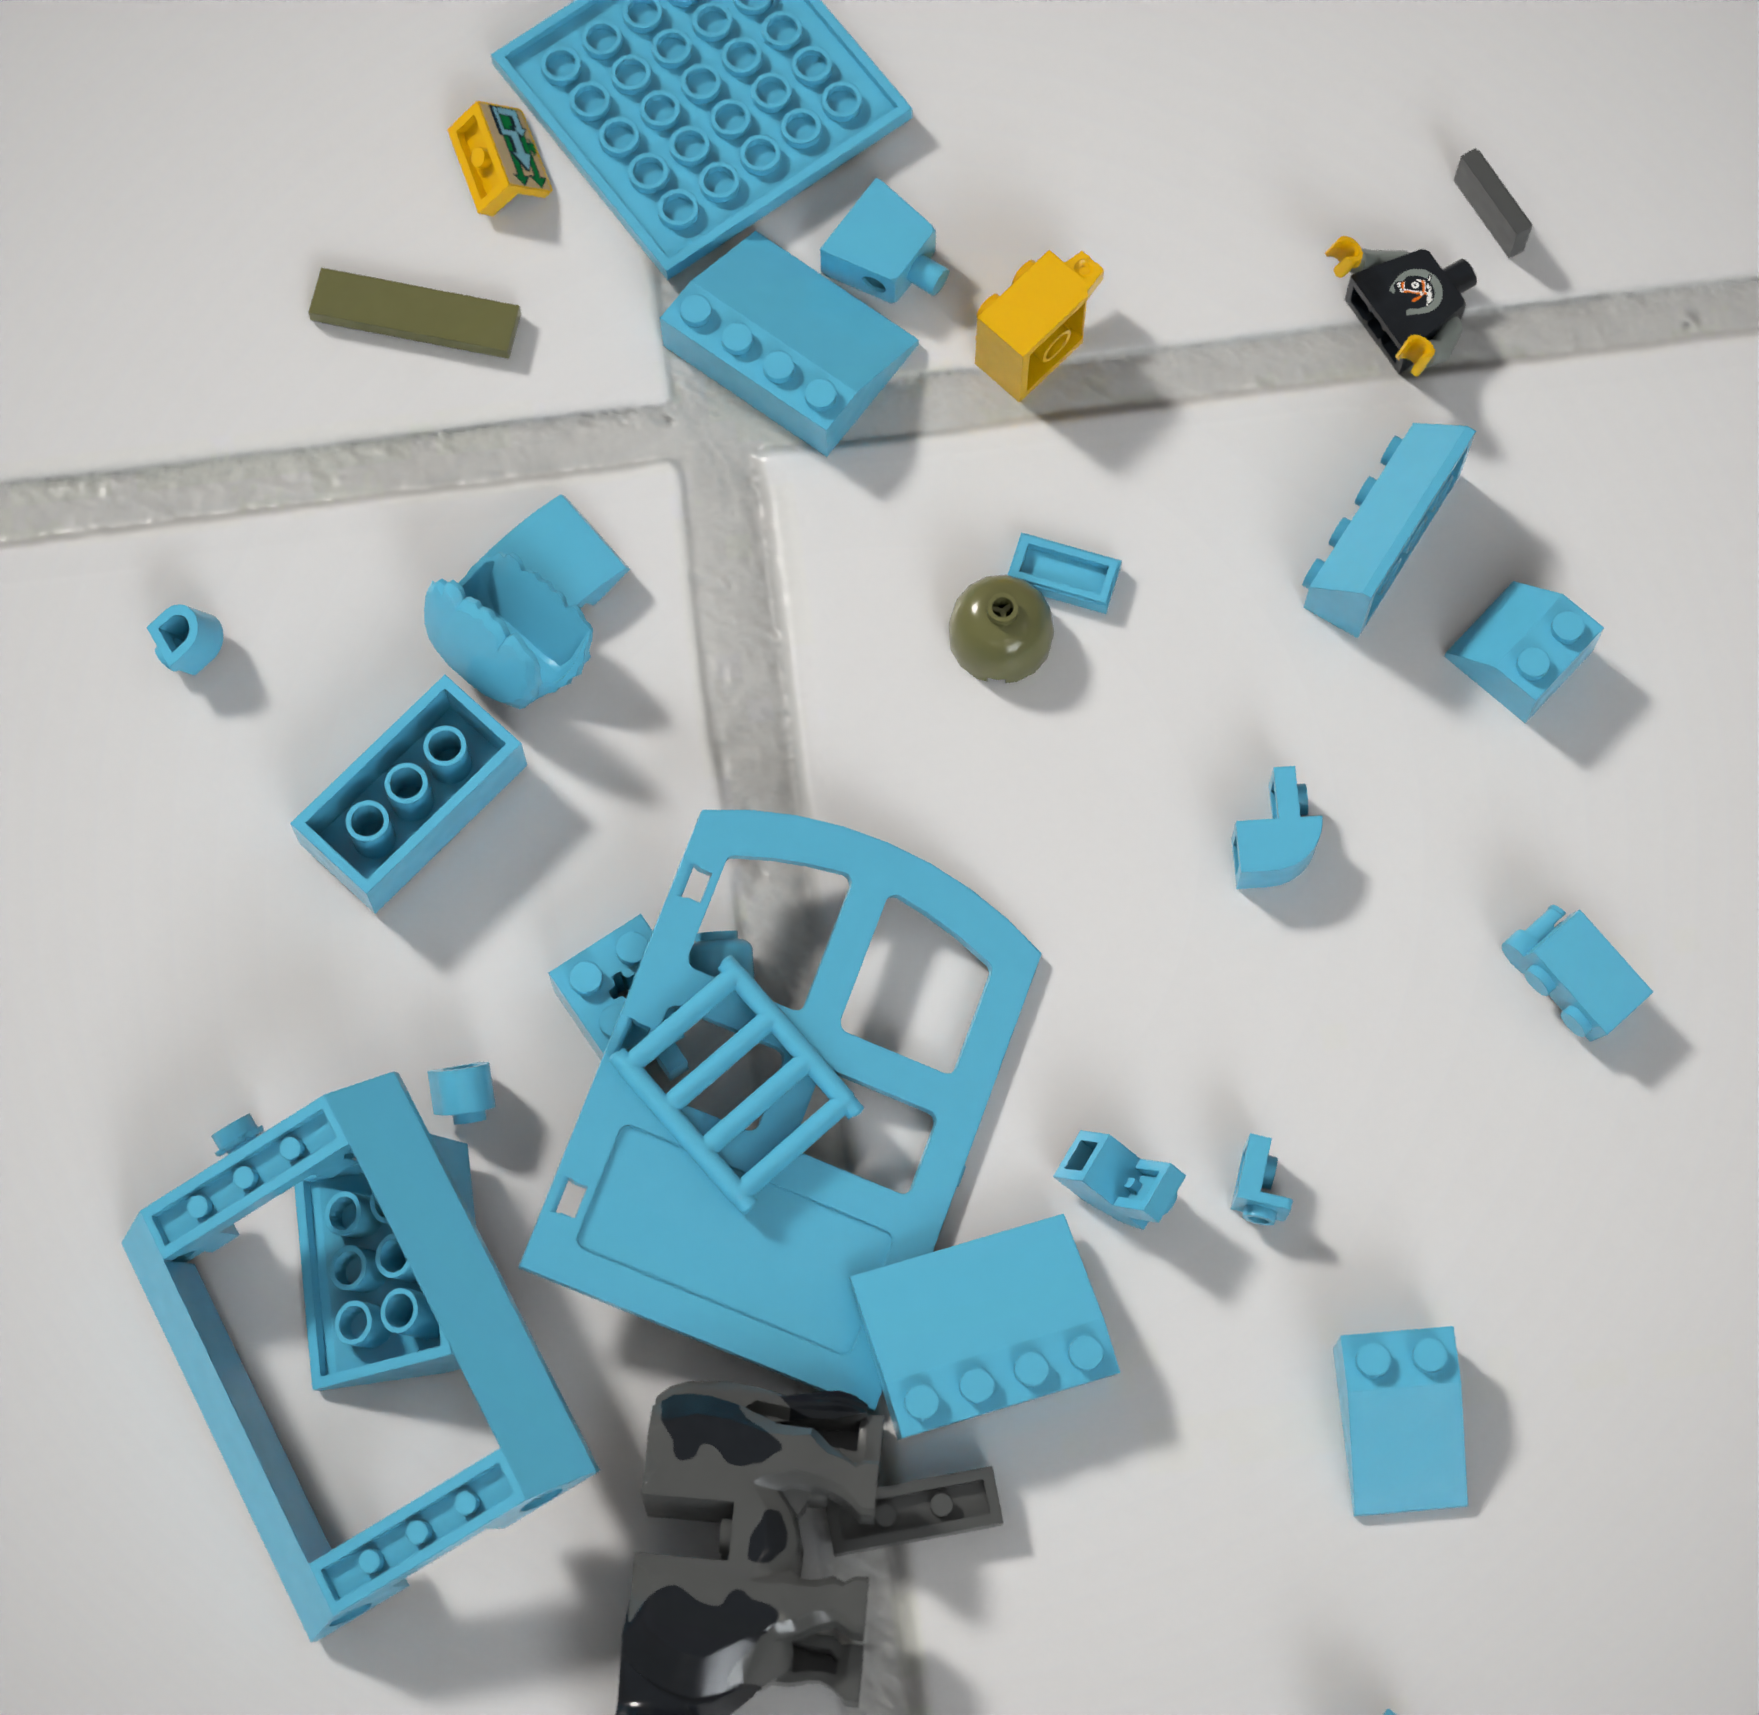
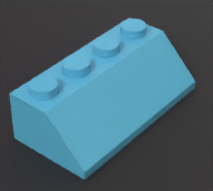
M1413 423L1403 439L1396 435L1393 437L1380 461L1381 464L1386 466L1377 480L1369 476L1355 499L1354 504L1360 506L1352 520L1343 517L1335 528L1328 543L1334 547L1325 562L1317 558L1309 569L1302 583V586L1308 589L1303 608L1359 638L1460 477L1476 433L1474 429L1461 425Z

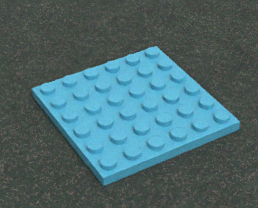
M575 0L491 54L492 64L667 280L912 119V107L821 0Z

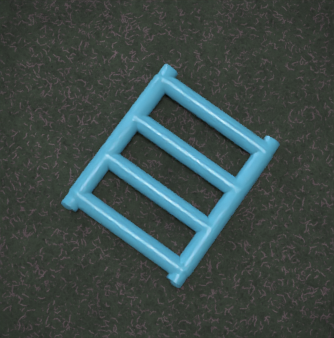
M730 955L717 968L720 972L718 976L629 1052L625 1048L621 1051H616L610 1056L609 1061L726 1198L742 1214H746L753 1208V1204L757 1202L754 1196L844 1116L848 1120L858 1116L863 1111L864 1106L747 970ZM735 991L756 1016L670 1091L665 1093L644 1068ZM772 1033L793 1058L702 1136L681 1110L767 1035ZM808 1075L829 1098V1101L746 1174L739 1178L718 1152Z

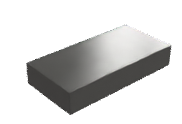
M1475 148L1461 155L1454 182L1510 259L1524 251L1532 229V223L1480 150Z

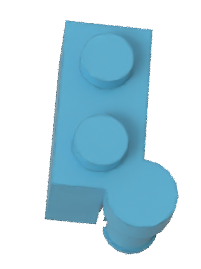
M1550 905L1547 911L1525 931L1521 929L1512 934L1502 944V951L1510 963L1524 974L1533 989L1543 996L1549 995L1563 1011L1561 1012V1018L1565 1025L1577 1036L1586 1037L1591 1042L1608 1035L1644 1002L1653 991L1581 910L1570 914L1554 927V924L1566 912L1556 905Z

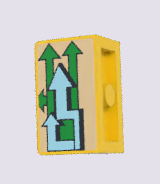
M476 101L447 129L478 214L494 216L517 194L546 198L553 191L521 109Z

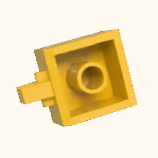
M1050 250L1037 262L1034 260L1027 261L1017 271L1012 280V285L1000 296L997 293L991 295L979 308L976 314L975 365L1020 403L1083 343L1087 300L1103 280L1104 269L1083 251L1065 263Z

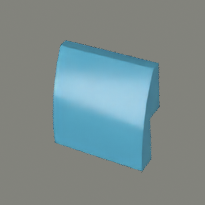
M562 494L527 517L483 556L493 557L498 552H503L506 555L512 552L515 553L522 560L525 570L538 572L542 579L552 582L556 591L563 593L568 607L576 604L580 609L586 603L594 606L630 570L566 496Z

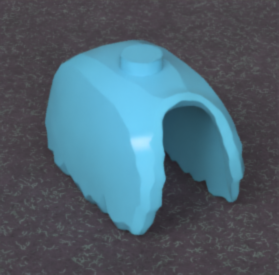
M498 552L493 557H482L470 568L466 576L459 583L455 580L447 582L444 579H440L437 582L432 581L426 592L424 623L432 645L449 667L470 685L493 700L517 709L526 708V706L547 693L557 692L560 687L571 684L574 677L581 675L584 664L591 658L589 648L592 643L593 628L586 621L581 609L576 604L568 607L563 593L556 591L552 582L542 579L538 572L525 570L522 560L513 552L507 555L503 552Z

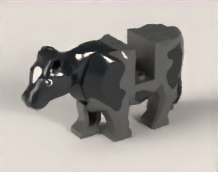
M688 1381L670 1386L656 1397L655 1405L652 1406L648 1429L645 1469L641 1489L647 1516L721 1523L719 1537L721 1560L634 1552L631 1598L622 1632L618 1700L615 1715H731L750 1700L756 1692L772 1685L793 1687L806 1684H820L834 1691L844 1706L859 1708L864 1645H842L834 1636L816 1633L835 1628L851 1640L864 1642L869 1577H854L845 1582L834 1576L819 1580L801 1579L804 1551L798 1521L806 1513L807 1508L823 1509L827 1507L828 1499L845 1507L860 1524L874 1525L878 1478L880 1476L884 1415H868V1404L855 1395L840 1390L786 1396L763 1388L729 1381Z

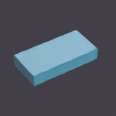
M1021 532L1008 575L1026 580L1041 591L1044 597L1107 614L1122 561Z

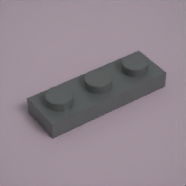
M993 1466L878 1487L874 1525L860 1524L845 1507L828 1499V1505L825 1507L834 1557L1003 1526Z

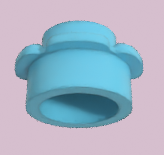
M250 1113L239 1118L211 1136L219 1149L215 1152V1155L220 1157L225 1153L231 1154L256 1138L257 1135L263 1132L264 1127L262 1125L258 1127Z

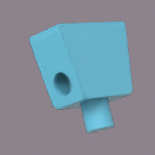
M877 177L820 248L822 274L889 303L898 302L912 283L930 295L935 296L944 286L949 276V269L931 259L936 250V230L933 225Z

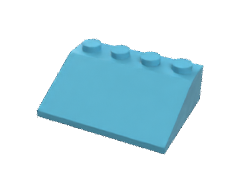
M754 231L692 279L660 317L662 341L665 348L826 457H828L919 345V339L757 231Z
M430 1134L476 1224L468 1144ZM358 1162L332 1178L311 1175L296 1184L294 1187L312 1390L323 1391L442 1374L461 1369Z
M1064 1214L849 1277L897 1441L1121 1373L1103 1314Z

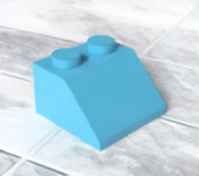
M1513 581L1452 645L1444 657L1521 721L1526 723L1593 652L1604 627L1564 594Z

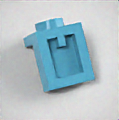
M1250 1133L1243 1148L1230 1209L1243 1212L1242 1218L1249 1222L1260 1225H1274L1276 1220L1285 1221L1291 1212L1293 1200L1261 1192V1188L1271 1190L1278 1157L1269 1156L1272 1138Z

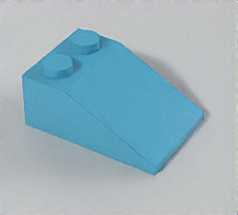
M1454 1326L1341 1335L1333 1347L1354 1517L1467 1507L1468 1494L1462 1386Z

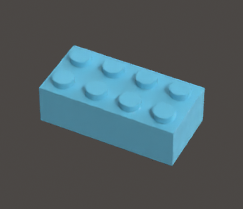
M444 675L290 824L300 845L376 914L527 766L522 743L448 676Z

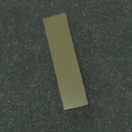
M322 267L308 311L310 320L507 359L510 358L521 317L519 305Z

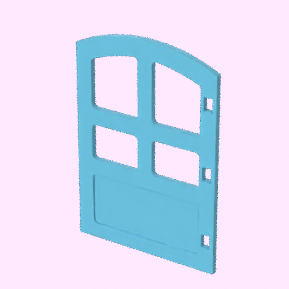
M702 810L518 1268L822 1392L840 1390L855 1395L868 1404L869 1411H875L882 1393V1387L849 1277L933 1252L956 1187L960 1185L966 1168L965 1163L1042 953L1005 916L973 890L931 863L888 842L844 826L798 815L756 810ZM747 859L793 864L839 874L848 880L849 888L803 1008L792 1010L776 1002L774 1003L838 1076L926 1112L932 1117L933 1127L908 1193H898L802 1153L754 1196L757 1202L753 1204V1208L748 1213L742 1214L619 1075L618 1070L609 1061L613 1053L621 1050L632 1022L636 1026L648 1030L647 1035H649L663 1022L667 1010L672 1008L679 1009L715 978L694 969L690 965L688 957L727 860ZM693 868L710 876L700 902L682 897ZM888 898H897L930 919L958 940L988 968L989 975L952 1073H943L844 1031L841 1026V1018ZM733 991L702 1019L737 1033L756 1015L741 997ZM772 1033L759 1042L780 1053L782 1057L780 1068L793 1058ZM808 1075L761 1115L756 1129L743 1130L718 1152L739 1178L746 1174L801 1125L816 1087L815 1082ZM688 1105L681 1110L702 1136L722 1120ZM568 1181L586 1189L574 1218L563 1213H556Z

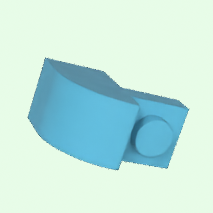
M1295 766L1273 768L1268 785L1272 819L1236 821L1231 842L1236 889L1274 887L1285 884L1299 876L1313 858L1321 835L1323 819L1322 815L1307 816V788L1305 783L1297 784Z
M1080 1130L1053 1177L1088 1204L1122 1223L1144 1230L1149 1221L1159 1223L1163 1215L1170 1211L1176 1202L1177 1191L1186 1175L1171 1163L1140 1159L1110 1134Z

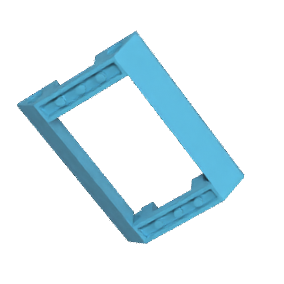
M393 1071L319 1097L140 1210L121 1242L311 1643L319 1641L410 1586L406 1579L408 1576L486 1529H505L600 1471L399 1072ZM358 1162L500 1448L332 1550L195 1264L187 1262L204 1251L214 1252L240 1236L234 1223L307 1177L315 1175L332 1178Z

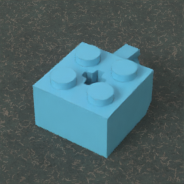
M641 914L548 973L555 994L600 1060L626 999L623 996L618 997L617 994L624 990L629 991L652 934V929ZM672 1008L667 1010L663 1022L678 1009ZM632 1022L621 1050L625 1048L629 1052L647 1036L648 1030L636 1026ZM684 1034L655 1058L670 1081L689 1070L686 1058L676 1045V1042L685 1037Z

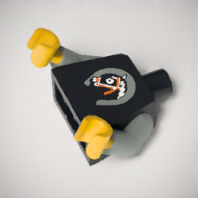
M1349 236L1339 237L1325 252V255L1340 261L1333 269L1337 277L1342 278L1348 272L1353 273L1350 276L1344 300L1396 372L1401 374L1414 364L1411 373L1418 377L1425 367L1446 362L1450 358L1463 331L1461 319L1466 303L1461 294L1477 284L1476 274L1471 265L1465 259H1459L1442 269L1432 254L1425 249L1411 253L1405 250H1370L1361 248Z

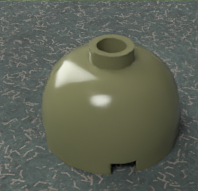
M1009 575L986 576L970 584L956 600L949 620L950 649L959 665L975 678L987 682L988 678L994 680L1005 679V683L1018 682L1034 674L1048 658L1054 636L1052 612L1041 591L1026 580Z

